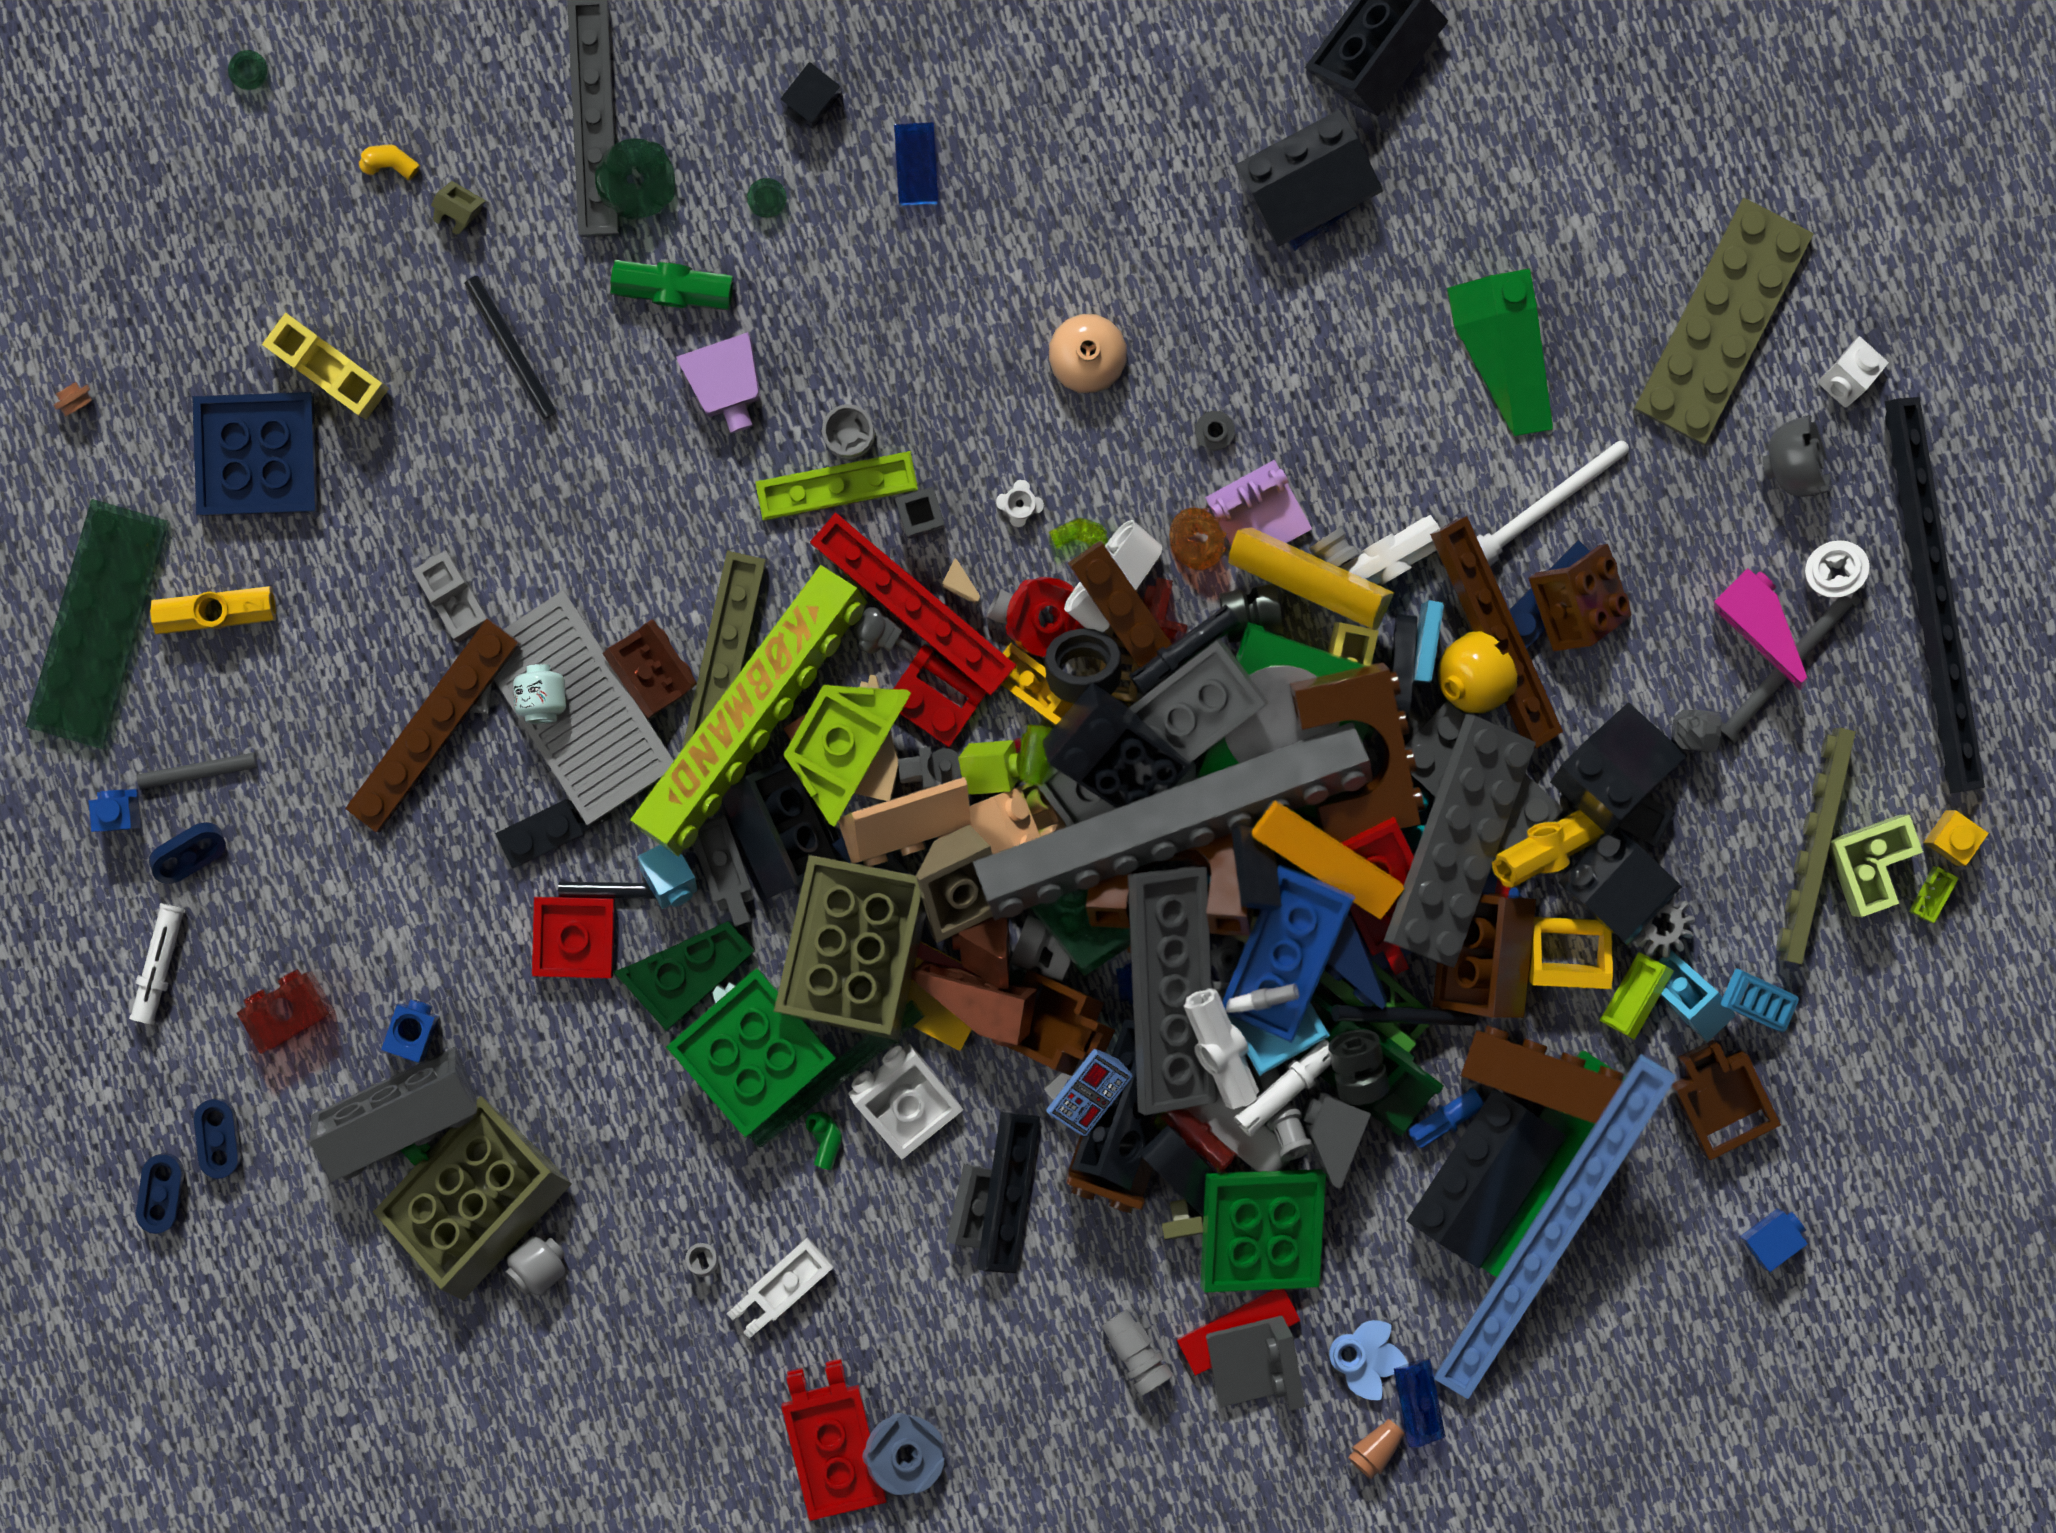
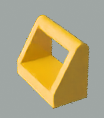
M1534 917L1528 981L1532 985L1612 989L1611 931L1597 920ZM1541 933L1599 936L1597 965L1542 963Z

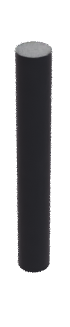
M559 881L558 885L559 897L656 899L648 883Z

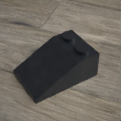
M1628 702L1559 767L1550 783L1610 836L1688 755Z

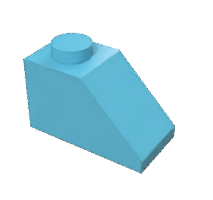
M1670 949V956L1667 958L1662 957L1658 961L1674 971L1660 997L1687 1025L1708 1043L1736 1014L1734 1011L1721 1006L1723 998L1721 994Z

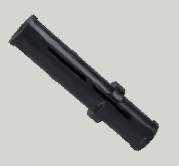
M1224 605L1215 614L1182 636L1174 644H1171L1166 649L1161 647L1157 650V655L1129 675L1131 681L1138 691L1145 696L1215 641L1241 626V623L1234 612L1227 605Z

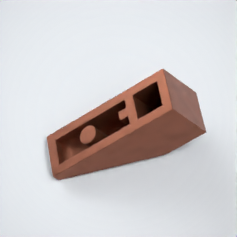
M924 961L912 970L911 979L978 1035L991 1038L994 1044L1011 1047L1018 1045L1030 1034L1037 989L1010 982L1009 989H1000L975 973L929 961Z

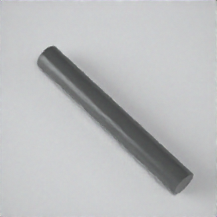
M253 752L137 774V783L139 789L142 790L258 768L256 754Z

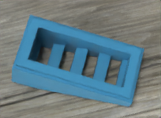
M1736 968L1720 1005L1779 1032H1785L1799 998L1786 990Z

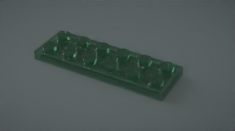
M91 499L25 727L96 748H105L170 521Z

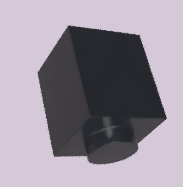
M809 62L780 98L782 106L786 108L782 114L797 127L802 128L806 124L814 130L842 94L841 86Z

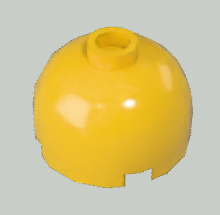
M1469 632L1449 645L1444 650L1438 663L1437 679L1441 691L1450 703L1466 713H1486L1507 702L1509 696L1513 695L1517 689V672L1513 659L1509 653L1502 655L1500 650L1494 646L1499 641L1493 636L1483 632Z

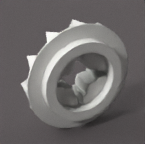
M1831 541L1821 545L1810 555L1805 567L1808 585L1811 586L1819 597L1823 595L1830 597L1833 601H1836L1838 597L1844 596L1852 598L1855 591L1859 588H1865L1868 575H1871L1866 553L1858 545L1848 541ZM1842 565H1845L1844 568L1849 577L1837 575L1834 579H1831L1832 574L1828 567L1839 569Z

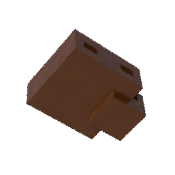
M1027 970L1021 986L1038 990L1041 983L1044 987L1033 1010L1030 1034L1018 1045L1008 1048L1053 1070L1073 1076L1079 1060L1085 1061L1094 1048L1106 1053L1115 1029L1097 1021L1104 1003L1063 983L1045 977L1038 972Z
M1711 1040L1677 1057L1686 1077L1674 1082L1671 1089L1703 1155L1711 1161L1781 1126L1749 1056L1742 1050L1725 1057L1721 1046L1714 1040ZM1761 1109L1765 1117L1769 1119V1121L1712 1148L1707 1137Z

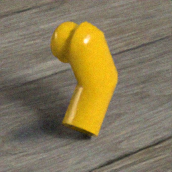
M392 144L369 146L361 153V159L359 160L361 171L367 175H374L379 172L380 168L392 167L409 181L421 167L420 164Z

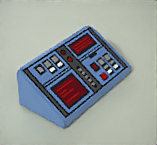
M1094 1048L1046 1111L1078 1134L1087 1136L1132 1079V1073L1117 1058Z

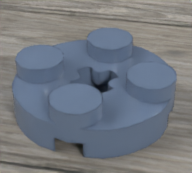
M896 1413L879 1423L871 1432L866 1448L863 1451V1461L867 1466L870 1477L884 1490L894 1495L917 1494L931 1487L943 1470L945 1458L942 1457V1436L931 1423L921 1417ZM910 1444L913 1447L910 1451L913 1457L910 1463L902 1461L898 1464L896 1461L898 1458L897 1450L900 1447L905 1448Z

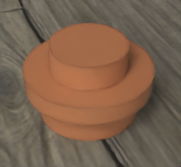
M77 382L72 383L56 393L60 401L56 402L53 406L56 410L61 409L63 414L68 416L92 401L88 394L89 386L86 384L80 388Z

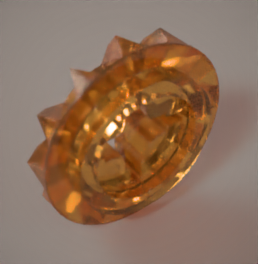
M1195 506L1187 508L1175 516L1170 526L1169 539L1175 556L1182 564L1194 570H1205L1218 564L1221 555L1227 550L1224 546V538L1228 533L1222 531L1219 525L1221 518L1211 515L1209 508L1200 509ZM1199 532V534L1208 536V539L1201 543L1189 540V537Z

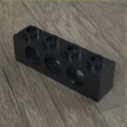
M1125 1019L1112 1056L1117 1058L1132 1073V1079L1089 1134L1083 1136L1072 1169L1099 1183L1130 1191L1142 1158L1139 1152L1147 1144L1157 1113L1145 1115L1138 1112L1134 1021Z

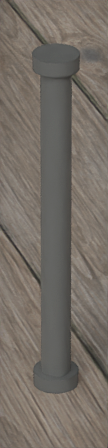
M1854 593L1852 598L1847 596L1838 597L1796 644L1801 662L1851 606L1853 608L1858 606L1861 601ZM1775 668L1727 723L1722 722L1721 734L1731 743L1735 744L1740 738L1738 733L1787 678Z

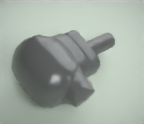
M874 607L864 610L862 617L853 629L855 637L859 640L858 648L869 654H874L881 648L890 652L895 644L916 656L921 648L901 637L900 633L903 627L896 624V621L887 614Z

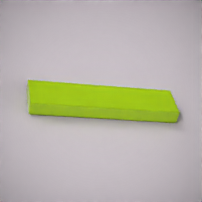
M911 451L755 481L763 521L918 491Z

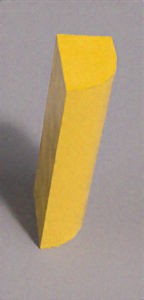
M1252 527L1237 530L1229 553L1228 563L1372 630L1379 629L1394 595V592Z

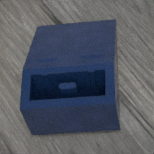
M1349 910L1324 969L1339 982L1344 977L1355 986L1352 993L1366 1006L1371 1008L1376 1004L1383 1009L1386 1005L1387 996L1363 936Z

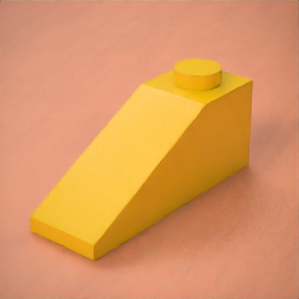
M1010 643L1003 654L1014 662L1017 668L1005 680L1002 686L1056 726L1073 704L1059 699L1050 690L1044 666Z

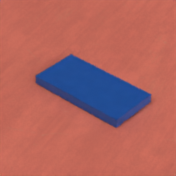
M1280 864L1277 873L1282 907L1274 911L1260 910L1224 995L1222 1004L1226 1010L1227 1002L1231 998L1251 994L1252 991L1259 989H1273L1296 984L1299 990V999L1271 1005V1008L1258 1011L1253 1009L1244 1012L1227 1013L1234 1018L1292 1043L1355 896Z

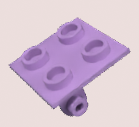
M1275 460L1205 497L1231 546L1239 529L1252 527L1285 543L1312 530L1288 485L1289 481L1284 471L1279 469Z

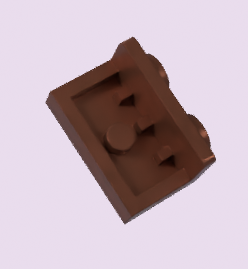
M653 619L602 653L647 719L682 698L697 685L690 667L680 659L671 646L668 635L658 627Z

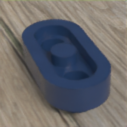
M198 823L158 846L149 857V865L154 878L164 884L177 883L218 859L226 848L222 831L213 823Z
M214 1098L204 1101L197 1107L194 1113L198 1163L203 1173L215 1179L225 1178L237 1170L241 1161L236 1112L233 1106L224 1099ZM213 1111H219L223 1116V1121L218 1126L210 1121V1115ZM218 1150H222L227 1154V1162L224 1165H220L215 1161L214 1156Z
M161 1153L149 1158L142 1168L136 1219L143 1230L152 1234H159L169 1230L175 1225L179 1216L184 1167L182 1162L172 1154ZM161 1166H166L170 1169L171 1176L168 1180H162L159 1177L158 1170ZM155 1205H160L165 1210V1216L162 1220L156 1219L153 1216L152 1210Z

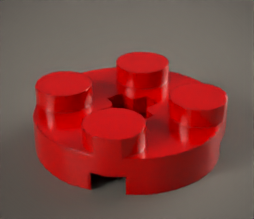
M1052 577L1024 580L1013 594L1008 605L1006 632L1009 638L1014 640L1018 647L1025 652L1045 657L1048 646L1056 637L1067 631L1084 629V626L1064 610L1065 603L1075 588L1066 581ZM1046 606H1049V614L1054 616L1052 623L1046 622L1042 627L1038 619L1039 613L1044 611Z

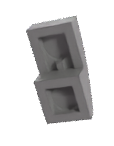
M446 550L412 570L428 600L436 608L450 635L457 643L477 632L484 621L489 619Z

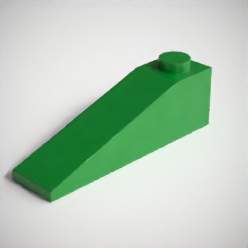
M1530 268L1490 275L1448 287L1447 293L1454 329L1463 341L1477 371L1480 372L1513 436L1553 430L1539 318Z

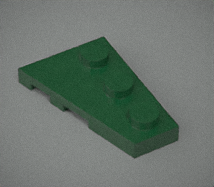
M727 921L668 949L659 951L643 960L614 971V973L666 1031H669L756 950L732 923Z

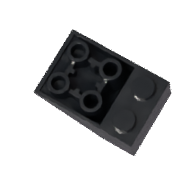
M1093 682L1042 741L1048 764L1116 809L1174 788L1192 767L1184 757L1124 703Z

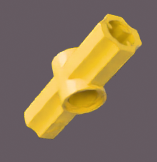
M271 586L217 593L205 592L200 595L151 600L150 609L151 623L156 635L210 628L222 629L227 626L276 621L277 612L275 596ZM218 600L222 606V614L217 620L209 621L205 614V608L210 601Z
M1581 810L1570 814L1558 822L1536 824L1527 830L1528 838L1496 855V859L1492 862L1494 875L1500 879L1503 886L1513 888L1539 873L1560 871L1569 865V857L1595 843L1604 831Z

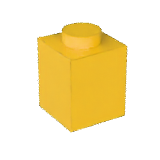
M1946 810L1923 843L1954 865L1966 866L1989 833L1957 810Z

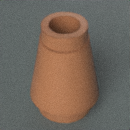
M1387 1419L1384 1424H1381L1351 1447L1353 1452L1348 1459L1370 1479L1377 1473L1381 1475L1404 1438L1405 1433L1394 1422Z

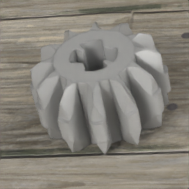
M1676 894L1654 916L1661 918L1660 913H1664V921L1669 923L1668 930H1660L1661 935H1657V927L1652 924L1651 920L1640 931L1641 934L1632 942L1635 947H1640L1647 942L1645 954L1648 956H1653L1659 946L1661 956L1667 958L1670 956L1669 944L1675 950L1681 952L1685 947L1678 938L1680 936L1689 939L1693 938L1694 933L1683 929L1684 924L1695 922V917L1690 915L1681 916V913L1688 908L1689 904L1686 901H1681L1674 906Z

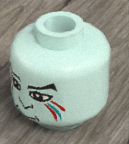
M547 664L526 666V673L515 677L513 687L514 706L517 715L525 717V723L530 724L556 722L557 715L562 714L566 709L564 677L559 673L550 672V665Z

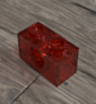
M296 969L277 980L280 987L273 992L267 994L262 989L243 1000L246 1007L238 1011L237 1015L260 1054L272 1050L335 1013L333 1006L312 971L301 975L299 969ZM281 998L288 999L293 1005V1014L288 1020L281 1019L276 1013V1004Z

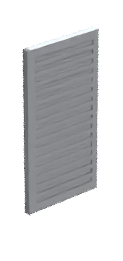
M560 590L558 594L504 628L506 632L521 642V644L494 680L514 712L513 681L516 676L526 673V666L547 664L550 665V672L559 673L564 677L566 709L562 714L557 715L556 722L530 724L525 723V717L517 716L587 826H590L661 779L673 763V758L642 710L603 656V649L564 590Z

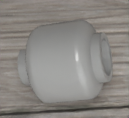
M531 1236L507 1257L509 1269L505 1273L524 1295H528L530 1292L535 1295H542L564 1276L565 1267L561 1259L566 1255L552 1238L544 1242L539 1237Z

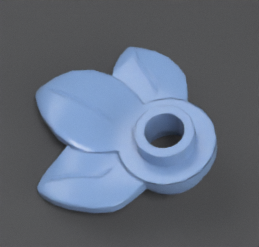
M1380 1320L1366 1321L1353 1334H1344L1337 1337L1329 1349V1358L1333 1367L1345 1374L1350 1390L1365 1399L1381 1400L1383 1389L1380 1377L1396 1374L1408 1366V1362L1402 1352L1393 1344L1387 1342L1391 1333V1324ZM1345 1347H1353L1356 1350L1355 1358L1350 1361L1344 1360L1341 1356L1342 1350Z

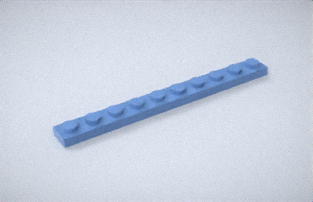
M1640 1054L1436 1371L1435 1380L1469 1399L1675 1081V1074Z

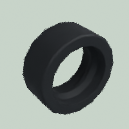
M1075 629L1056 637L1048 646L1045 656L1046 680L1050 690L1059 699L1072 704L1079 699L1092 682L1112 695L1120 685L1122 673L1121 653L1117 643L1107 634L1095 629ZM1081 656L1094 657L1102 660L1107 665L1097 674L1086 677L1073 676L1060 669L1062 664L1068 660Z

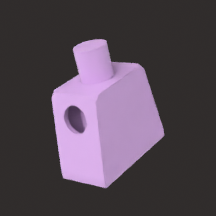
M748 332L676 357L708 417L724 413L730 433H736L753 426L746 405L761 400L753 344Z

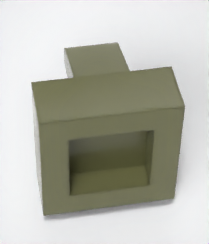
M451 181L439 190L431 204L435 208L433 220L439 224L446 216L453 218L456 224L452 232L458 235L480 214L486 200Z
M1186 1200L1171 1201L1170 1208L1173 1221L1161 1224L1164 1241L1203 1234L1201 1216L1189 1218Z

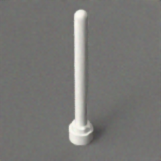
M1625 441L1616 442L1493 535L1488 533L1484 537L1478 535L1477 539L1489 566L1499 560L1498 555L1503 552V546L1624 457L1629 451L1628 444Z

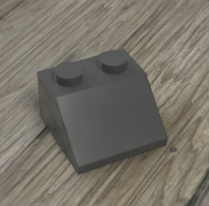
M1318 1090L1315 1098L1309 1096L1301 1113L1302 1118L1305 1119L1303 1127L1308 1138L1313 1142L1314 1153L1321 1169L1326 1174V1179L1333 1186L1341 1189L1371 1114L1360 1106L1344 1103L1340 1098Z

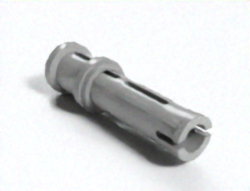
M1245 1054L1259 1091L1262 1094L1280 1078L1277 1067L1260 1076L1248 1054ZM1288 1102L1266 1122L1269 1130L1275 1132L1281 1147L1279 1155L1283 1161L1300 1158L1311 1152L1314 1148L1312 1140L1306 1138L1299 1121L1302 1118L1301 1112L1295 1106H1292L1291 1102Z

